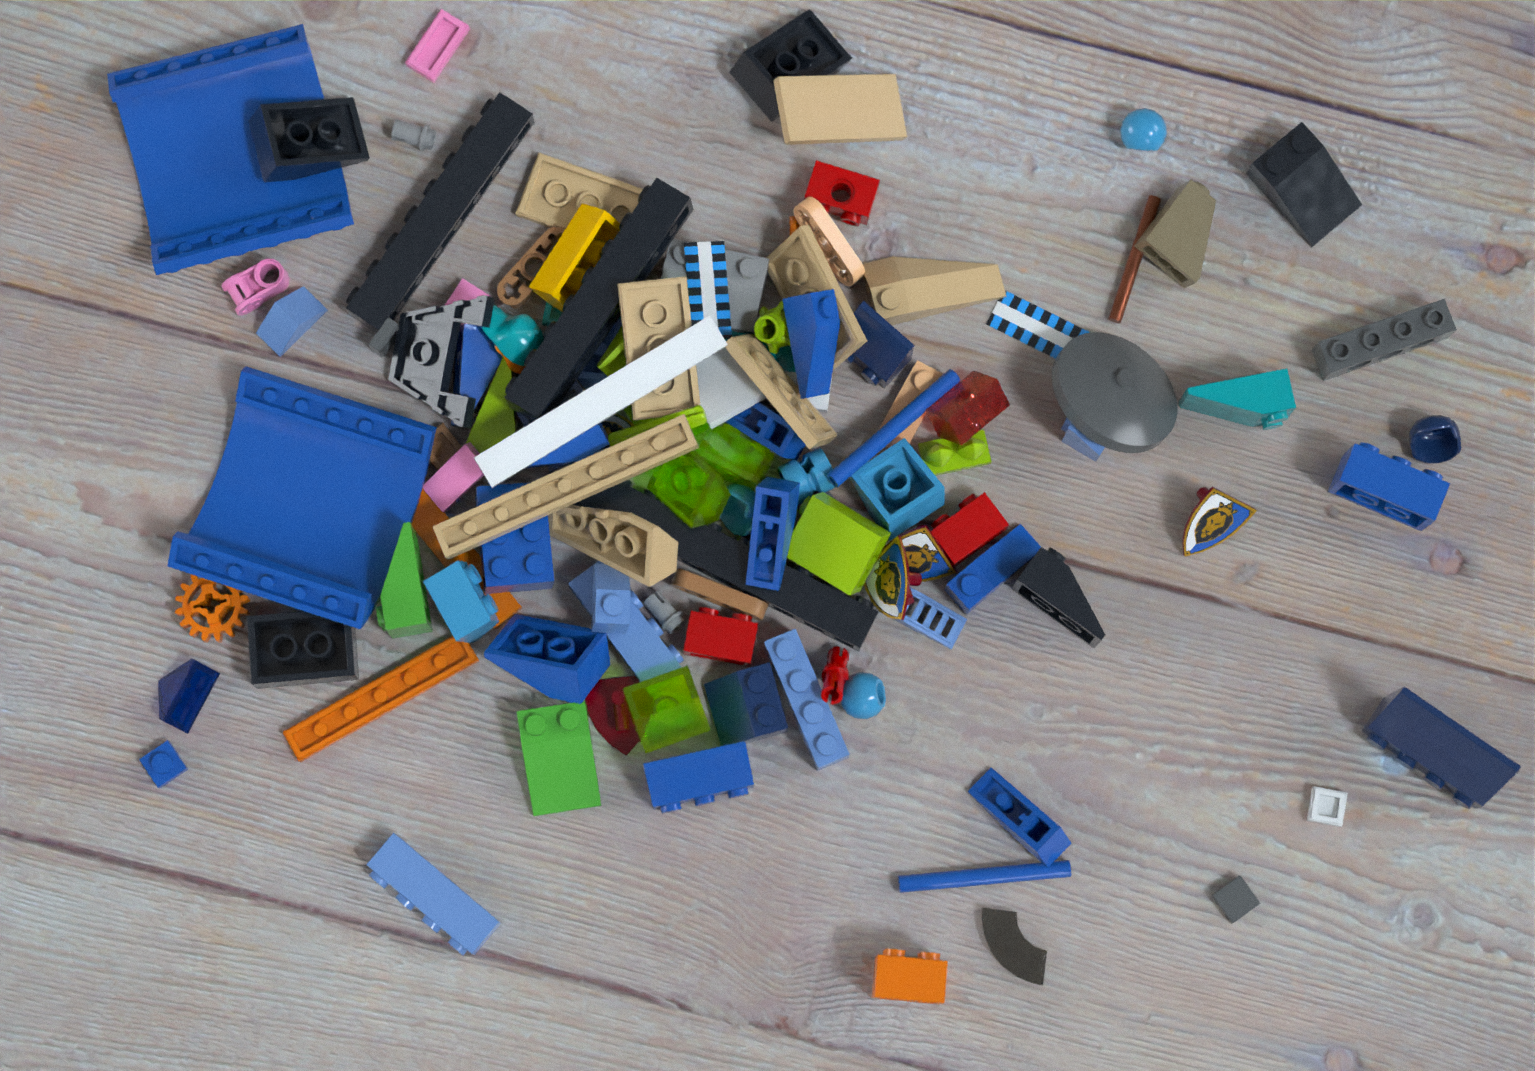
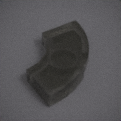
M982 908L981 922L983 934L995 959L1017 978L1043 986L1047 951L1034 947L1023 937L1018 927L1017 912Z

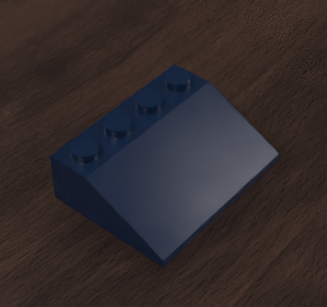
M1405 686L1384 697L1362 729V732L1368 735L1366 740L1380 750L1387 748L1397 755L1395 760L1399 764L1410 770H1413L1415 767L1424 773L1425 777L1423 779L1439 790L1444 787L1454 794L1452 799L1466 809L1483 807L1521 768L1519 764Z

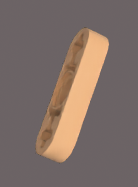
M807 197L795 206L794 215L800 226H810L836 278L846 286H852L860 280L865 273L864 266L822 204L813 197Z

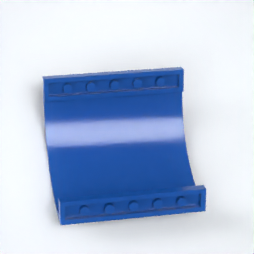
M303 24L107 74L109 93L113 103L116 102L141 189L151 238L152 264L156 275L175 273L183 268L199 264H209L214 260L230 256H240L249 251L265 247L271 248L280 243L296 239H306L315 234L331 230L337 231L346 226L354 225L342 168L296 180L264 183L248 121L260 104L324 100Z
M245 366L240 373L235 400L237 402L235 414L217 474L204 505L189 533L177 531L173 535L167 566L361 630L380 600L403 523L411 522L412 524L427 474L437 427Z

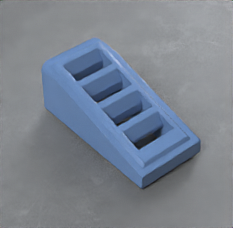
M910 587L914 601L918 602L911 618L905 615L904 620L891 619L952 650L967 619ZM925 606L930 611L924 623L921 624L917 622V619ZM936 613H939L943 616L935 631H933L929 626ZM948 619L954 621V624L947 638L940 634Z

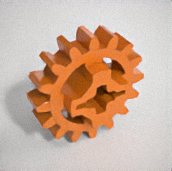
M191 574L190 577L193 583L190 586L184 583L180 585L185 591L184 596L175 597V600L182 604L181 608L175 610V614L185 616L180 622V626L184 629L192 626L189 635L195 638L202 633L201 638L205 643L209 642L211 636H214L215 640L221 643L223 640L222 634L227 633L232 638L235 637L233 628L235 626L245 627L244 623L240 620L241 616L250 615V611L243 608V604L250 602V597L240 595L243 591L226 585L223 586L227 587L232 592V595H222L216 587V584L220 583L204 578L199 579ZM199 589H201L202 592L200 593L198 598L195 601H192L196 592ZM214 598L220 605L215 606V612L211 613L205 607L211 605L210 599ZM234 610L231 618L224 623V618L229 611ZM193 617H205L209 628L199 625Z

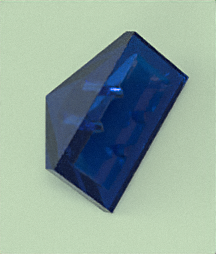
M191 658L158 680L159 719L188 734L220 673Z

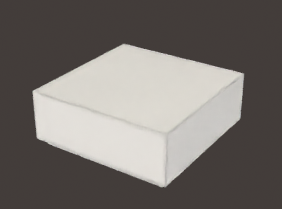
M1313 786L1306 821L1342 827L1348 793Z

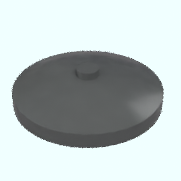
M1092 332L1073 338L1057 355L1052 368V386L1055 397L1070 422L1092 441L1118 452L1141 453L1158 446L1172 431L1177 419L1178 409L1173 386L1160 365L1139 346L1116 335Z

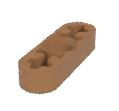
M552 227L546 230L499 282L497 295L501 304L504 303L513 309H517L523 306L535 293L523 283L518 289L519 298L516 299L512 296L506 299L507 293L505 288L509 286L513 289L520 282L519 277L516 276L518 273L521 274L526 282L531 284L535 276H530L526 273V264L533 259L544 263L547 257L538 251L542 248L546 254L551 248L550 239L552 237L559 239L565 231L564 228Z
M682 569L676 570L671 586L739 614L753 617L752 619L759 621L763 620L769 605L758 598Z

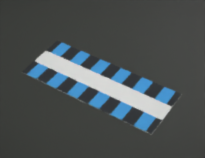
M724 241L684 243L692 326L711 316L723 338L730 339L732 337L725 243Z
M1006 290V297L998 299L986 325L1055 359L1073 338L1091 333Z

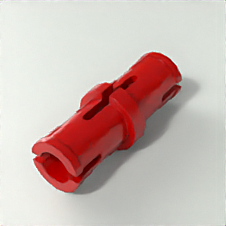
M839 646L833 647L828 651L827 665L824 666L821 675L824 682L821 698L827 703L830 694L831 705L842 701L844 684L849 678V671L847 669L849 652L843 648L842 656H839Z

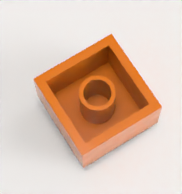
M885 949L883 950V955L878 954L875 956L871 998L930 1004L945 1003L948 961L940 960V953L919 952L917 958L905 957L906 950Z

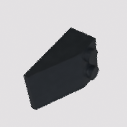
M809 9L744 51L729 73L768 119L773 122L780 117L773 80L777 77L834 75L848 64L852 57L812 10Z
M354 97L260 104L248 121L264 183L296 180L362 163L370 159Z
M1303 122L1299 123L1257 158L1246 173L1311 248L1362 206V203L1324 145Z
M1041 547L1019 576L1012 590L1095 649L1104 638L1105 633L1070 567L1064 563L1066 558L1053 548L1049 547L1046 550Z

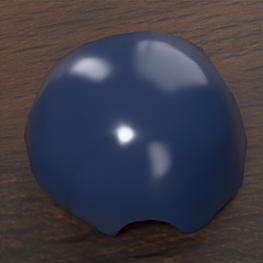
M1428 415L1417 420L1409 431V444L1412 456L1418 461L1439 464L1453 459L1461 451L1459 428L1456 422L1449 417Z

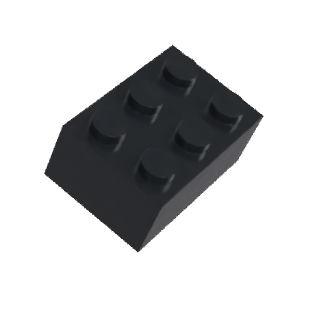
M305 611L247 616L251 685L255 688L262 689L359 680L356 628Z

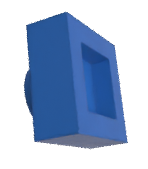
M169 740L139 759L156 786L160 789L189 770Z

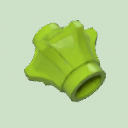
M780 301L776 308L768 310L766 307H762L759 310L760 318L754 326V333L760 341L767 343L771 353L777 354L779 348L791 346L783 301Z

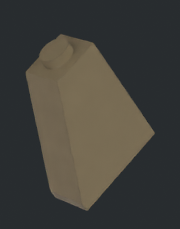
M1192 179L1176 189L1134 245V247L1183 288L1195 284L1201 276L1216 200L1209 195L1210 192L1207 187L1199 182H1194Z

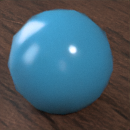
M1148 108L1136 109L1130 112L1122 121L1120 128L1121 140L1127 149L1157 151L1166 139V123L1163 117L1155 110Z
M858 672L850 675L843 688L842 708L848 715L858 719H869L877 716L886 703L883 682L879 677L871 673Z

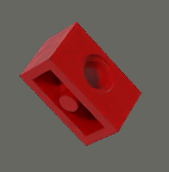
M816 160L804 199L807 197L817 199L828 214L841 217L840 221L851 226H859L860 223L867 225L877 196L880 180ZM836 190H844L849 194L850 198L845 202H837L832 198V193Z

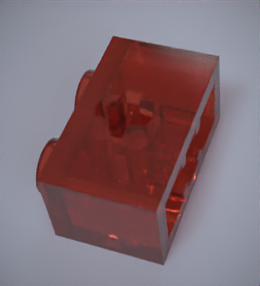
M973 370L927 408L925 412L938 437L963 445L1010 406V403L997 378Z

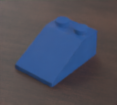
M519 614L513 615L484 651L486 659L546 696L578 704L584 701L611 665L607 633L591 632V628Z

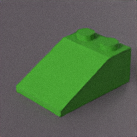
M411 522L403 523L380 595L382 606H376L379 627H382L383 631H387L393 639L433 632L427 591L423 582L425 579L418 537Z
M583 701L581 704L566 703L517 711L533 816L602 806L586 702Z

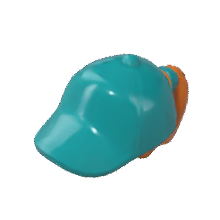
M496 305L493 307L490 328L482 327L484 333L495 344L496 351L504 357L508 368L518 374H521L525 368L524 362L528 354L533 349H538L544 340L540 327L529 315L518 314L511 316Z

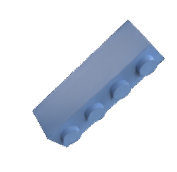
M598 561V562H596L595 564H604V563ZM593 565L568 583L572 592L591 617ZM631 590L630 625L626 634L607 633V639L647 693L652 695L683 672L680 663L684 659L673 644L666 647L659 637L664 634L662 629L652 617L648 620L645 619L639 610L643 607V604Z
M796 629L764 641L766 654L816 770L820 771L848 759L849 751L828 703L824 702L821 698L822 689Z
M395 833L388 838L366 864L373 870L369 876L384 889L388 884L396 889L399 893L395 898L410 911L415 906L425 914L422 921L436 933L442 928L451 936L448 943L462 955L467 951L475 955L501 924V922Z

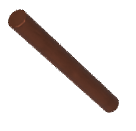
M1154 195L1148 196L1108 320L1114 323H1121L1143 257V253L1134 245L1155 219L1161 198Z

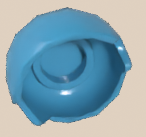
M736 483L730 484L717 497L718 500L723 499L718 515L726 528L734 535L737 534L745 538L751 534L755 492L749 486Z

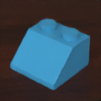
M905 438L868 461L850 477L870 517L877 525L891 533L889 541L945 505V487Z
M456 561L423 581L456 641L474 643L500 622L495 614L499 611L498 607L489 594L485 595L479 585L482 582L481 576L473 564L468 565L467 562Z

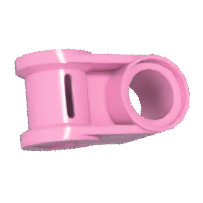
M267 258L245 271L231 276L222 283L221 287L225 292H229L237 306L235 309L237 315L242 316L256 310L266 301L283 293L289 285L290 277L277 260ZM271 270H278V279L271 284L265 283L266 274ZM240 289H242V291H243V293H244V295H245V298L243 297L242 293L240 292Z

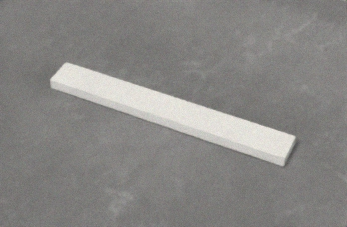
M708 316L474 457V460L493 488L712 356L728 344L711 316Z

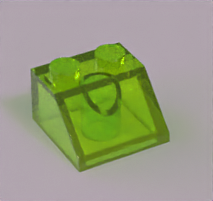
M723 423L722 427L717 426L712 430L710 428L695 452L696 466L731 483L749 486L756 493V486L765 479L774 461L775 453L770 452V449L754 439L750 442L740 437L741 432L731 425Z
M694 450L655 467L647 485V488L691 529L718 521L731 495L721 475Z
M688 665L622 688L642 751L645 754L711 730Z

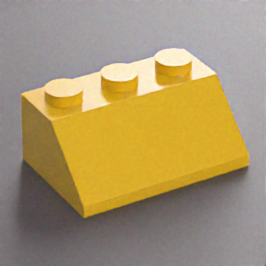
M582 203L529 285V288L550 305L562 311L566 299L571 294H576L582 286L581 281L587 269L591 266L595 267L600 260V253L605 243L609 239L614 240L620 231V222L606 210Z

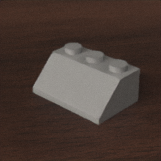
M672 240L668 246L661 279L685 276L687 278L684 243L688 241ZM725 250L731 329L736 332L754 334V326L758 318L767 279L769 259Z

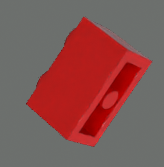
M985 492L979 497L974 493L958 504L961 510L951 517L945 513L931 524L933 530L930 532L954 567L1002 534L1009 526Z
M699 607L698 612L691 611L683 650L684 655L751 667L758 630V623L752 622L753 617L733 613L732 618L718 616V610L706 607Z

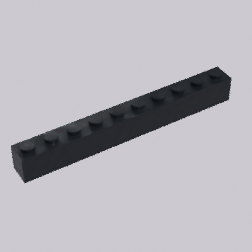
M630 480L621 482L572 504L574 506L629 512L657 525L678 542L677 561L737 591L769 604L768 607L858 652L878 615V611L873 609L874 605L871 601L858 595L854 600L842 594L843 591L827 581L823 584L813 579L814 573L799 565H796L794 569L785 565L779 591L745 585L750 541L737 534H735L734 538H731L721 533L723 528L720 525L707 519L701 523L691 518L693 513L678 504L671 508L662 503L663 498L655 492L644 489L642 493L632 488Z

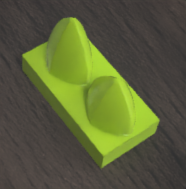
M984 429L918 443L921 459L935 476L989 465L992 462Z

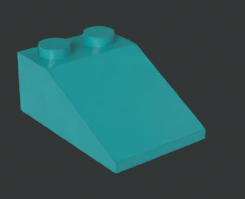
M1287 368L1189 387L1178 401L1180 408L1250 427L1262 425L1263 430L1283 426L1282 421L1288 420V417L1296 409Z

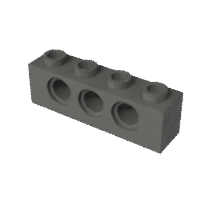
M1445 299L1319 341L1312 349V353L1322 379L1325 381L1448 339L1457 329Z

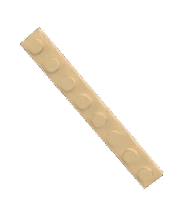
M685 414L432 527L445 558L449 560L699 448V445Z

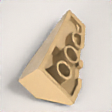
M888 257L863 264L865 269L863 279L870 306L891 325L1006 297L998 264L906 257Z
M570 505L548 515L550 536L648 587L676 572L678 542L657 525L633 513Z

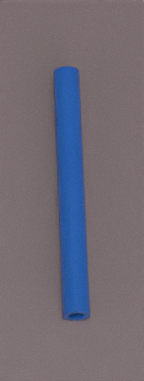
M952 369L946 371L826 475L829 482L838 488L960 382L956 372Z
M1070 860L1054 861L1048 868L1041 862L898 876L899 891L904 893L1071 877Z

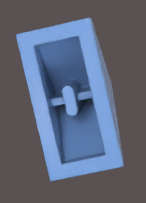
M303 286L273 304L256 334L281 357L328 310Z

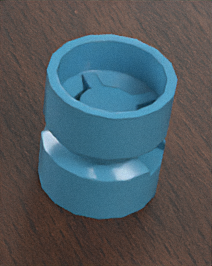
M821 447L804 454L801 462L793 459L777 467L781 479L800 482L798 505L802 504L808 496L812 497L816 491L818 493H826L836 488L827 479L826 475L833 468Z

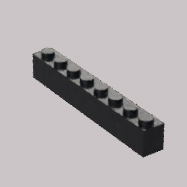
M501 92L498 93L495 99L489 98L480 112V115H482L476 126L470 125L461 139L463 144L456 153L452 151L447 156L442 165L444 171L437 180L433 178L427 184L423 192L425 197L418 207L413 205L404 218L406 224L399 234L394 232L385 245L387 250L380 261L375 259L370 264L365 274L367 276L365 282L360 288L356 286L347 297L346 303L348 306L346 310L349 315L375 333L378 332L388 317L395 321L534 125L533 113Z
M656 178L651 186L647 185L644 187L638 198L639 204L632 213L628 212L623 217L619 226L620 231L614 240L609 239L605 243L600 253V260L595 267L591 266L587 269L582 278L580 289L576 294H571L566 299L562 308L564 312L557 322L552 321L548 325L543 335V342L538 349H533L528 354L524 362L525 368L518 377L514 376L508 383L504 398L511 409L534 422L559 406L621 316L617 284L646 280L694 210L689 196L659 178Z

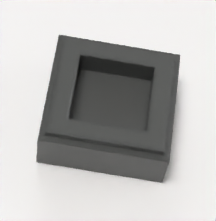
M389 317L386 319L369 343L372 352L381 358L385 357L396 341V335L399 330L398 323Z
M1241 875L1211 895L1231 924L1261 904Z

